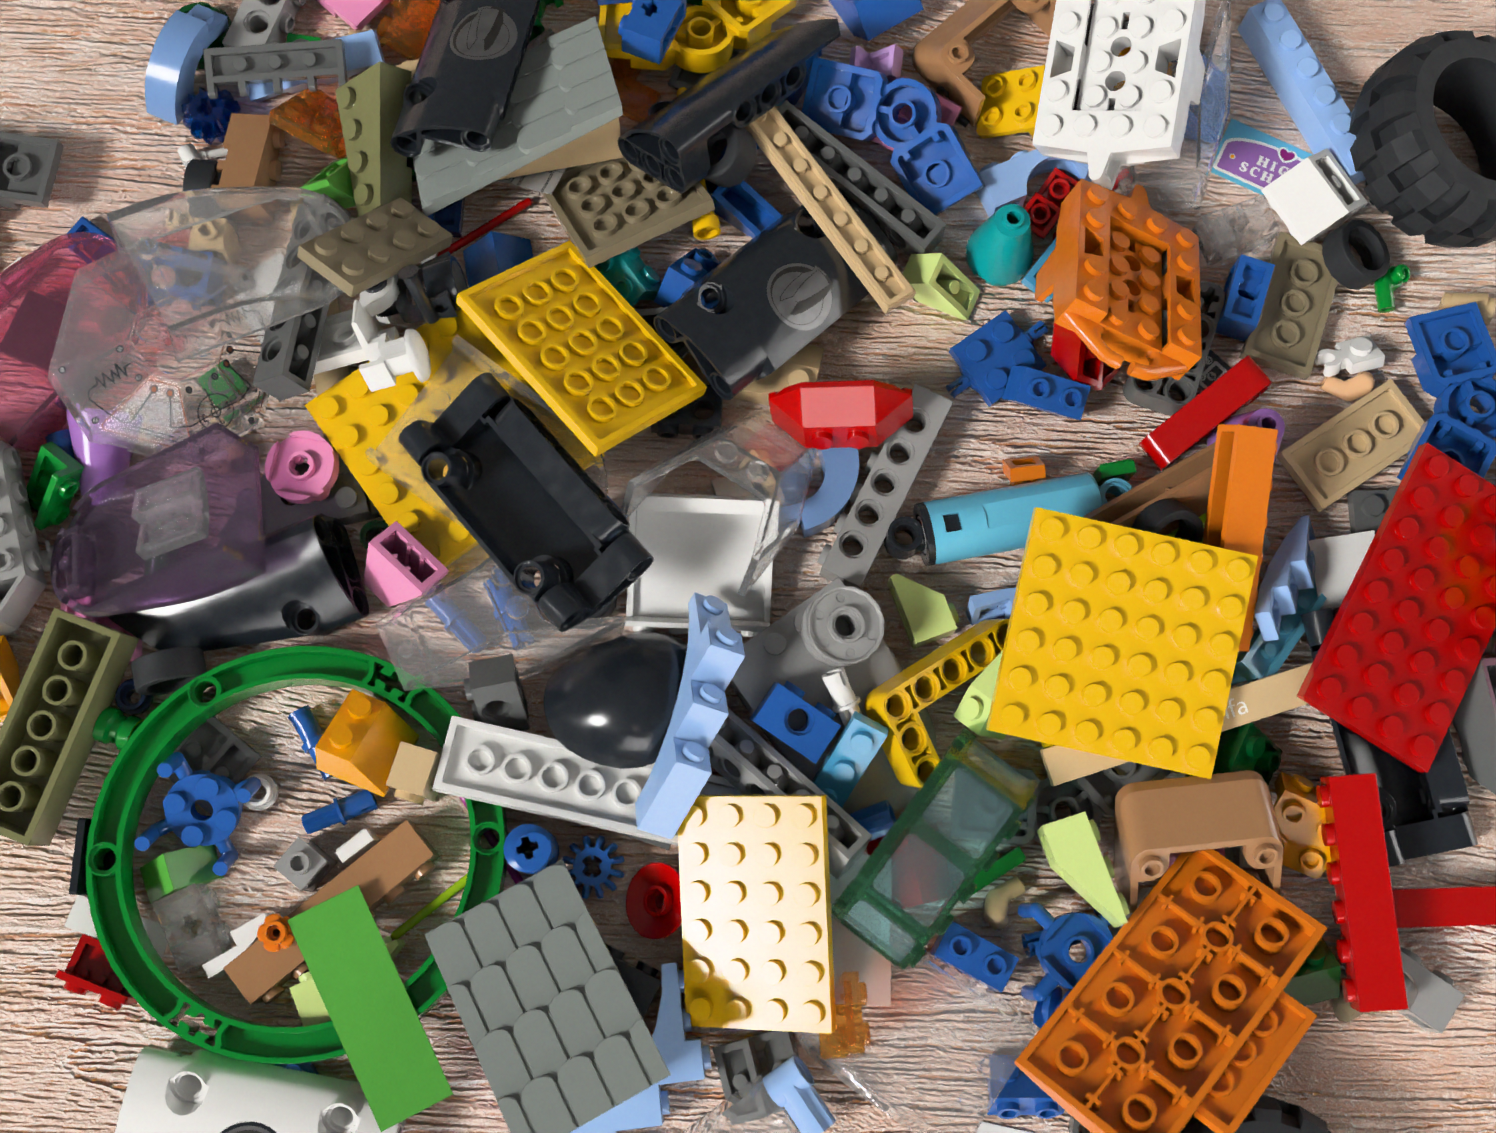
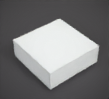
M363 829L337 848L335 853L342 863L352 864L377 844L380 839L374 831Z

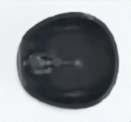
M647 630L632 632L597 644L556 669L547 681L543 701L548 726L556 739L574 754L603 766L626 769L639 768L655 763L678 697L684 671L687 644L679 637Z

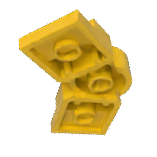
M702 0V6L687 7L686 16L660 65L622 51V36L618 34V28L623 15H629L632 9V2L600 5L598 28L607 57L631 59V68L665 71L673 64H676L690 72L708 73L729 61L733 49H747L770 34L772 23L795 8L797 0Z

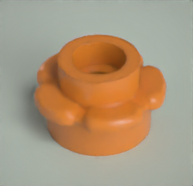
M279 913L270 914L264 919V924L259 926L257 931L258 940L263 942V947L267 951L278 952L281 948L287 949L293 944L295 937L287 922L290 917H282ZM275 929H278L280 931V934L277 937L273 934V931Z

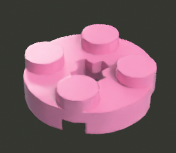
M304 430L288 434L290 437L281 443L277 441L271 447L265 461V475L274 491L285 500L297 504H306L326 499L339 474V454L335 448L317 433ZM304 459H308L309 469L303 475H300L295 470L296 464H302Z

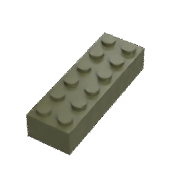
M58 608L53 609L0 729V835L27 846H50L94 745V725L101 712L111 706L139 638L80 615Z

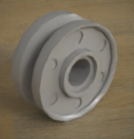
M837 586L824 591L807 606L801 619V636L806 649L817 661L830 667L846 668L867 659L878 649L884 635V617L879 604L867 592L854 586ZM837 618H842L849 624L850 632L848 636H843L837 632L835 628Z

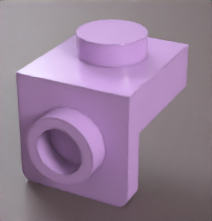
M893 44L868 53L857 45L851 48L849 65L879 71L886 75L889 82H892L901 77L904 50L898 45Z

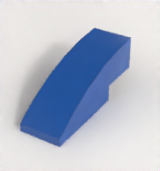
M705 180L707 192L713 199L714 213L751 238L756 237L782 217L772 205L745 181L727 188L719 187Z

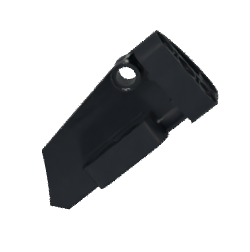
M838 19L802 22L770 33L721 65L672 101H660L653 104L648 110L649 116L619 137L618 147L620 152L632 165L674 191L685 193L708 175V170L711 168L707 147L709 137L729 123L738 128L748 126L802 86L806 77V60L841 36Z
M317 514L256 539H241L109 591L102 614L157 650L189 646L198 647L203 652L305 636H327L335 628L368 616L369 603L345 526L337 518ZM313 614H315L316 616L314 626H312L311 624V618Z

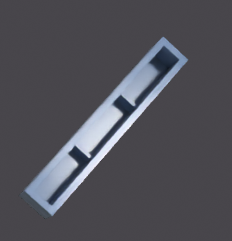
M1265 0L1250 7L1237 30L1312 153L1315 154L1328 148L1354 185L1366 180L1362 171L1355 172L1350 148L1356 139V136L1349 132L1352 113L1283 1Z

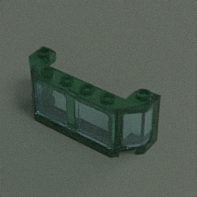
M963 728L957 734L931 774L855 877L846 886L840 897H837L831 905V917L899 970H905L908 965L914 968L926 952L924 946L934 934L937 933L942 936L955 918L950 914L958 901L965 904L978 886L973 880L981 869L988 872L1000 856V853L995 849L1003 838L1008 841L1013 838L1022 825L1018 817L1029 809L1037 797L1033 793L1038 785L1037 781L1034 779L1028 780L976 741V736L966 728Z

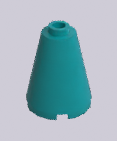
M1007 204L1002 206L975 229L966 245V261L970 271L975 276L978 275L986 280L985 283L992 286H1007L1022 279L1029 271L1034 259L1030 216L1022 206Z

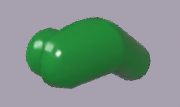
M1404 264L1392 265L1389 267L1386 275L1375 281L1374 289L1379 313H1387L1396 309L1393 292L1403 282H1407L1410 279L1411 272L1408 266Z

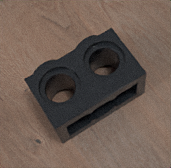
M706 385L707 388L703 396L680 408L675 416L665 417L651 425V433H657L662 438H676L678 434L692 435L693 438L698 440H711L713 436H721L723 398L714 391L711 385ZM701 408H708L714 413L708 419H700L695 415L696 411Z

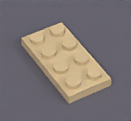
M1389 379L1281 451L1277 458L1312 505L1320 512L1408 453L1425 421L1393 380Z

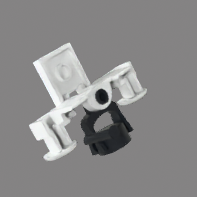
M448 251L437 257L436 254L421 261L419 266L408 265L402 268L398 274L361 292L360 300H354L352 310L327 316L314 375L369 360V363L359 365V371L371 392L395 386L396 376L414 372L420 382L427 381L431 374V363L427 347L420 334L416 330L409 328L405 329L404 337L399 338V333L395 326L384 330L381 326L390 324L391 316L395 314H400L405 323L424 320L428 324H433L440 318L458 317V310H461V308L456 303L457 295L459 292L468 289L465 275L458 260L453 255L451 256ZM412 298L414 299L416 305H412Z

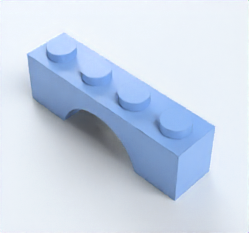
M1037 149L1030 152L1022 150L1014 154L1010 160L1000 164L992 162L984 166L978 174L985 186L977 190L976 193L988 217H990L1004 205L1017 204L1023 206L1027 196V183L1040 174L1052 172L1055 167L1078 182L1081 178L1089 182L1092 181L1088 173V164L1043 156Z

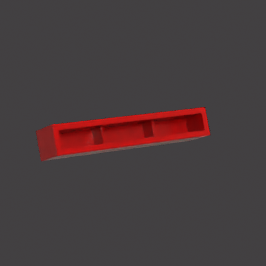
M1376 773L1320 777L1321 785L1316 787V796L1319 807L1325 810L1326 823L1321 825V834L1324 845L1330 848L1331 862L1326 864V872L1329 884L1335 885L1336 900L1332 901L1331 909L1335 924H1340L1342 939L1337 940L1336 946L1339 961L1345 963L1347 978L1342 979L1344 999L1346 1002H1350L1351 1008L1358 1012L1408 1009Z

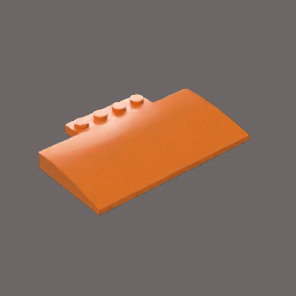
M1214 849L1182 852L1127 920L1128 923L1122 926L1014 1063L1091 1133H1180L1192 1116L1196 1117L1215 1133H1235L1318 1016L1284 992V990L1320 942L1328 928Z

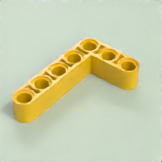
M986 619L977 623L867 694L864 705L868 718L889 728L888 736L881 746L896 778L904 786L932 789L941 782L943 777L942 763L918 712L983 671L1001 653L1005 643L1009 619ZM916 682H917V684H918V691H917V693H916V691H915V684H916ZM888 699H889V701H890V709H889V711H887V707H886V706H887V701H888ZM903 733H905V742H904V744H903V742H902ZM920 765L921 770L920 775L918 777V767Z

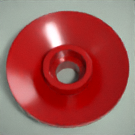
M665 863L648 864L634 875L629 884L626 894V913L631 926L641 936L649 939H662L675 932L682 923L680 873L671 865Z

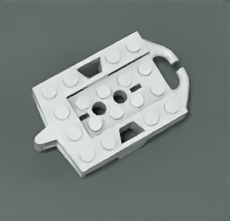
M1056 0L1032 142L1034 147L1043 156L1088 164L1090 179L1095 184L1109 190L1113 189L1121 166L1179 159L1186 130L1190 104L1199 105L1205 65L1199 45L1206 0H1095L1094 3H1091L1092 0ZM1131 47L1126 55L1118 57L1123 49ZM1178 59L1175 77L1167 75L1168 63ZM1125 81L1121 89L1112 91L1117 83Z

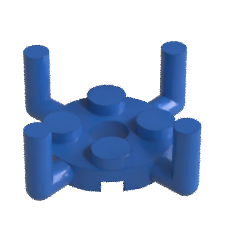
M174 752L157 767V773L161 777L167 778L175 772L179 779L171 787L163 800L165 818L150 825L136 838L134 845L138 850L145 851L159 837L171 831L189 847L215 844L221 856L215 862L212 869L216 875L223 876L233 866L239 856L229 835L236 829L240 821L243 803L248 802L260 789L261 781L257 777H251L235 785L232 780L224 775L219 776L209 773L210 771L207 770L192 771L184 755L180 752ZM196 800L208 801L213 807V814L211 816L199 814L195 808Z
M1038 902L1022 903L1019 905L1018 914L1020 917L1034 918L1044 928L1040 935L1039 943L1036 946V955L1046 975L1037 985L1027 984L1022 987L1021 994L1024 999L1044 1001L1057 986L1069 990L1074 988L1113 939V935L1109 930L1111 924L1097 910L1094 909L1097 917L1080 912H1069L1054 918ZM1075 940L1081 941L1086 949L1085 957L1080 962L1073 961L1069 955V946Z

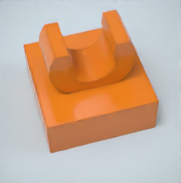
M1038 456L1002 459L1003 473L1009 479L1010 486L1020 485L1023 481H1030L1031 483L1038 481L1037 479L1046 478L1045 463Z

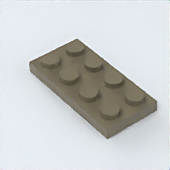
M400 197L300 244L297 257L347 295L353 297L398 274L402 268L408 265H415L450 247L453 235L416 209L411 203Z
M1280 231L1275 239L1268 262L1274 264L1275 267L1258 325L1244 341L1239 358L1243 359L1250 355L1259 365L1306 380L1311 375L1338 281L1332 277L1325 265L1321 244L1309 241L1301 246L1291 234Z

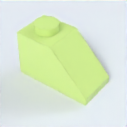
M942 253L911 254L903 272L904 277L916 291L914 299L918 302L959 319H969L981 290Z
M899 574L890 576L887 585L913 649L954 634L957 630L956 624L959 623V616L952 602L947 603L943 594Z

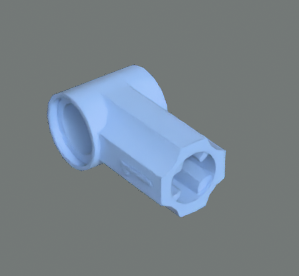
M793 1055L763 1077V1084L769 1096L778 1106L786 1109L801 1133H823L836 1122L813 1087L814 1079L811 1072L798 1056Z

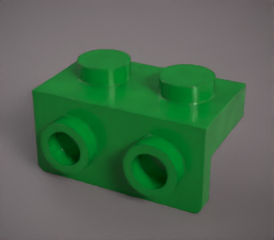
M52 441L41 445L26 487L29 503L38 511L34 523L38 530H43L51 525H59L66 520L70 514L69 507L73 496L80 487L79 480L84 469L83 465Z

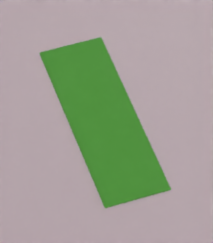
M356 885L288 919L287 922L380 1131L382 1132L453 1095L359 886Z

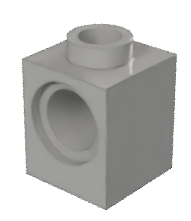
M298 837L273 867L301 891L313 892L337 862L311 839Z

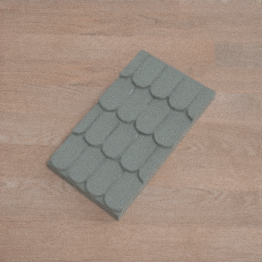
M596 17L546 38V43L526 51L505 119L503 121L499 120L491 148L488 151L476 152L425 139L421 153L417 157H413L423 214L429 216L496 180L623 158L618 147V139L621 136L619 117L623 115L622 103Z
M563 860L544 868L540 872L424 934L510 1133H570L670 1076V1072Z

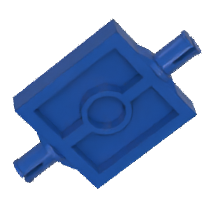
M1005 310L948 351L958 364L961 376L949 385H946L947 391L953 390L950 395L955 398L970 387L980 394L989 407L1003 397L1012 365L1027 366L1040 371L1047 366L1035 350L1033 344L1038 338L1048 333L1047 327L1044 326L1040 329L1044 323L1038 321L1035 325L1024 331L1017 326Z

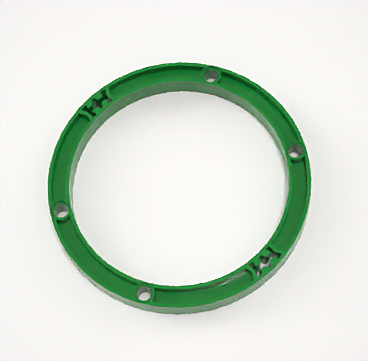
M294 646L270 649L226 662L194 678L155 708L133 732L116 757L95 804L88 833L86 888L93 924L108 962L126 990L145 1011L164 1027L183 1039L211 1052L238 1060L265 1064H298L346 1055L332 1021L309 1026H275L242 1019L204 1001L181 983L170 971L150 941L136 901L133 883V854L140 815L148 794L159 775L157 767L178 748L186 737L201 724L206 723V720L216 716L223 710L245 699L281 688L303 685H327L354 689L373 695L409 714L428 730L443 749L451 717H461L454 708L425 682L404 669L377 657L352 650L326 646ZM380 672L386 679L392 682L399 680L406 689L410 690L408 695L396 688L391 690L380 680ZM211 686H215L216 695L214 699L203 703L202 695L204 691ZM465 798L471 835L470 863L466 885L454 918L503 892L507 871L504 843L508 835L506 811L503 806ZM495 830L499 833V843L493 849H483L480 843L481 836L486 831ZM110 851H114L116 855L115 864L112 868L106 870L103 865L104 857ZM433 954L403 983L419 1018L429 1012L449 993ZM186 1015L194 1018L205 1017L203 1023L213 1029L218 1028L216 1033L210 1030L199 1031L200 1025L192 1020L180 1019Z

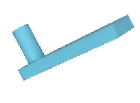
M1315 577L1314 588L1300 589L1298 591L1297 613L1281 615L1279 640L1264 641L1259 627L1257 628L1250 641L1249 652L1241 651L1237 657L1231 686L1246 680L1250 682L1278 672L1305 632L1301 615L1319 610L1327 599L1323 593L1318 597Z

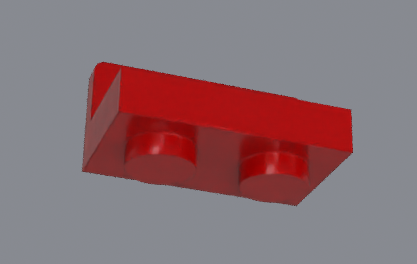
M83 933L66 969H58L55 975L56 978L66 981L63 988L84 996L88 990L101 996L98 1002L115 1009H121L123 1004L136 1005L137 1001L126 990L110 966L98 938Z

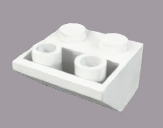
M1328 148L1307 157L1261 190L1267 198L1270 207L1278 213L1288 227L1290 234L1297 239L1301 246L1339 227L1368 203Z

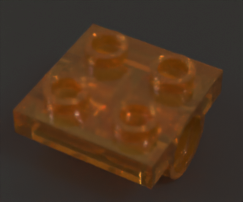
M307 88L270 110L269 123L326 154L328 153L338 159L347 156L337 100L326 95L324 91L317 89L316 92H309Z

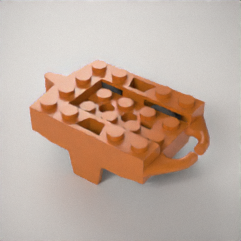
M1081 178L1061 203L1057 224L1056 246L1036 275L1035 300L1042 303L1053 293L1054 323L1075 332L1088 349L1099 360L1110 367L1118 369L1122 365L1123 360L1131 363L1127 369V374L1134 378L1158 380L1172 377L1179 381L1202 358L1199 236L1190 229L1182 227L1152 209L1146 189L1139 184L1135 185L1128 195L1125 196Z

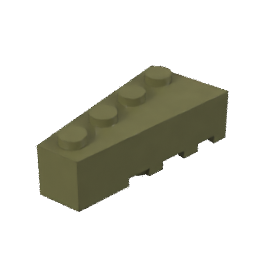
M381 61L335 90L358 217L400 197L412 204V168L407 167V157L394 151L390 144L404 104V90L406 85L411 84V71Z

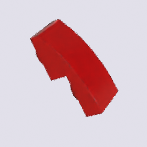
M1056 167L1024 208L1030 216L1032 233L1043 240L1058 223L1062 201L1078 183Z

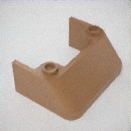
M969 0L916 44L912 54V65L935 90L938 86H942L949 92V100L963 107L961 114L974 127L979 120L986 97L964 76L973 66L975 53L971 45L1015 8L1023 11L1050 38L1056 0Z
M1238 771L1212 774L1211 779L1190 776L1134 782L1123 786L1118 791L1115 798L1114 880L1119 891L1126 899L1130 914L1134 913L1137 909L1138 882L1151 881L1161 877L1169 867L1171 853L1243 846V855L1247 863L1255 868L1263 884L1280 895L1283 845L1269 787L1259 773L1255 771Z

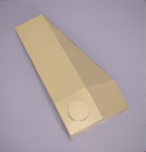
M806 345L774 372L760 380L753 381L732 399L769 406V393L779 392L786 387L800 382H817L824 348ZM689 351L683 358L684 363L704 384L710 385Z

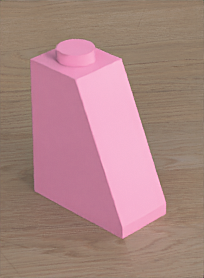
M395 521L368 543L363 584L387 607H391L421 596L446 576L449 570Z

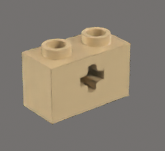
M401 741L386 785L396 789L394 796L422 806L425 799L435 802L439 792L433 791V784L441 754Z

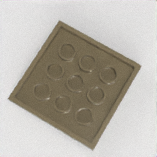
M624 156L623 158L568 167L551 195L541 192L568 237L577 247L588 268L603 263L618 254L635 248L648 240L715 210L713 199L700 182L685 193H678L632 165Z

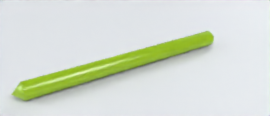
M467 874L391 933L392 940L402 937L463 889L466 885Z

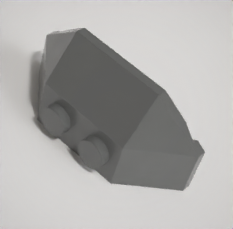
M1496 658L1480 659L1452 723L1459 735L1462 747V760L1467 767L1469 777L1496 795Z

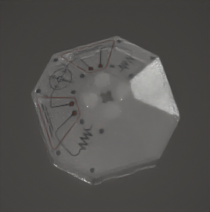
M142 238L75 271L49 367L48 380L88 441L102 445L105 443L126 448L129 452L154 457L162 451L199 461L263 425L270 395L254 386L253 380L271 308L247 270ZM168 330H173L175 334L181 332L184 334L185 338L181 341L182 348L177 349L174 344L169 346L165 344L164 341L168 338Z

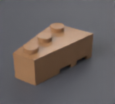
M232 113L223 142L224 148L228 149L225 161L218 160L216 167L217 172L222 173L219 185H211L209 193L230 223L271 224L272 212H276L278 208L275 185L276 181L281 179V163L278 159L280 149H284L285 146L284 130L280 129L273 115Z

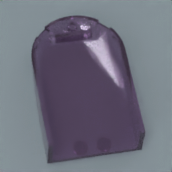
M215 423L103 480L84 494L73 507L78 512L67 529L60 528L54 543L50 565L52 587L60 602L67 604L73 611L89 617H104L184 604L219 594L266 573L259 447L221 424Z

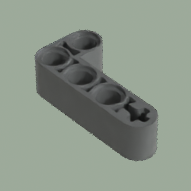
M1213 282L1200 284L1201 309L1204 301L1207 308L1204 313H1201L1202 358L1179 381L1172 377L1158 380H1143L1148 384L1149 390L1139 388L1135 380L1140 379L1129 376L1123 385V393L1130 403L1172 416L1195 398L1225 302L1224 291L1219 285ZM1169 391L1178 392L1182 396L1183 401L1174 400L1170 396Z

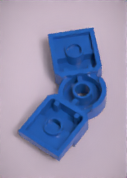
M814 57L802 113L828 133L866 142L878 137L887 146L895 148L893 149L890 161L908 195L937 216L985 186L969 158L971 155L955 127L941 123L942 109L940 101L930 87L909 78H898L889 82L886 75L879 71ZM909 105L912 109V118L908 123L901 124L898 117L901 108Z
M1476 302L1409 317L1404 324L1416 352V355L1412 358V363L1423 391L1436 397V401L1434 404V415L1421 426L1397 478L1403 479L1418 446L1425 443L1431 444L1484 478L1496 456V380L1492 379L1496 374V350ZM1470 405H1472V406H1474L1475 408H1477V410L1479 411V413L1474 412V411L1471 409Z

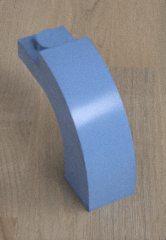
M199 4L187 14L179 10L172 14L159 33L149 58L145 78L147 113L178 125L196 107L194 95L195 72L203 55V49H207L228 28V18L226 15Z
M848 447L817 450L823 471V483L818 491L807 500L775 508L774 532L776 535L792 532L796 529L795 526L800 525L803 538H806L828 528L840 517L841 513L845 511L850 503L849 500L856 486L859 473L858 449Z

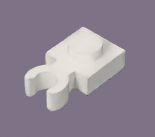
M1367 335L1338 342L1335 345V350H1319L1314 364L1316 366L1325 364L1323 371L1325 377L1335 376L1342 369H1346L1351 375L1383 367L1385 355Z

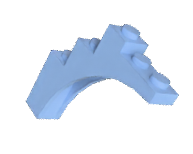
M694 592L688 603V645L676 704L659 755L635 803L637 829L669 839L674 837L712 773L708 748L729 714L725 690L745 657L742 636L731 628L727 603H724L715 596H704Z
M678 962L661 964L662 996L656 1027L652 1035L670 1072V1076L570 1133H619L622 1130L662 1126L664 1115L670 1114L668 1090L661 1091L660 1085L705 1079V1069H712L709 1045L702 1046L701 1037L686 1039L685 1032L692 1031L690 1014L685 1013V1008L682 1005L681 993H684V969L679 970Z

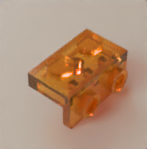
M392 0L391 5L395 7L390 17L385 15L376 29V32L380 35L378 39L381 48L386 44L408 60L419 59L437 11L439 0Z
M859 971L843 972L839 977V985H843L844 992L840 994V1000H844V1004H835L836 1030L832 1034L818 1033L820 1057L823 1060L859 1058L865 1053V1047L870 1046V1026L868 1022H863L861 1006H867V988L865 982H859Z

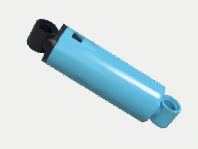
M1085 472L916 503L913 509L914 519L911 517H899L890 524L884 539V546L887 553L898 560L911 558L916 552L920 551L925 566L1023 549L1026 545L1033 508L1038 507L1083 517L1108 503L1105 494H1113L1118 497L1133 488L1126 480L1121 478H1111L1106 480L1101 486H1098L1095 478L1090 473ZM895 533H908L912 538V544H899L895 539Z

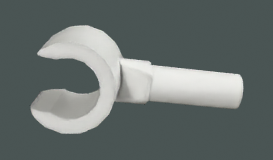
M185 144L178 148V154L185 167H187V164L192 159L208 160L227 156L228 149L224 147L198 152L193 144Z

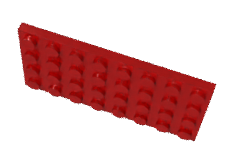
M1425 443L1418 446L1296 696L1418 772L1429 771L1496 627L1495 485L1431 444Z

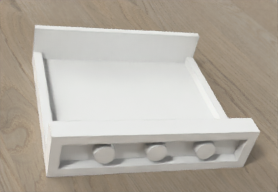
M630 492L628 495L629 530L654 557V561L627 588L624 626H633L634 632L646 630L654 632V627L669 628V633L688 634V603L694 592L704 596H715L724 603H727L731 628L735 631H741L742 636L754 637L769 627L775 498Z

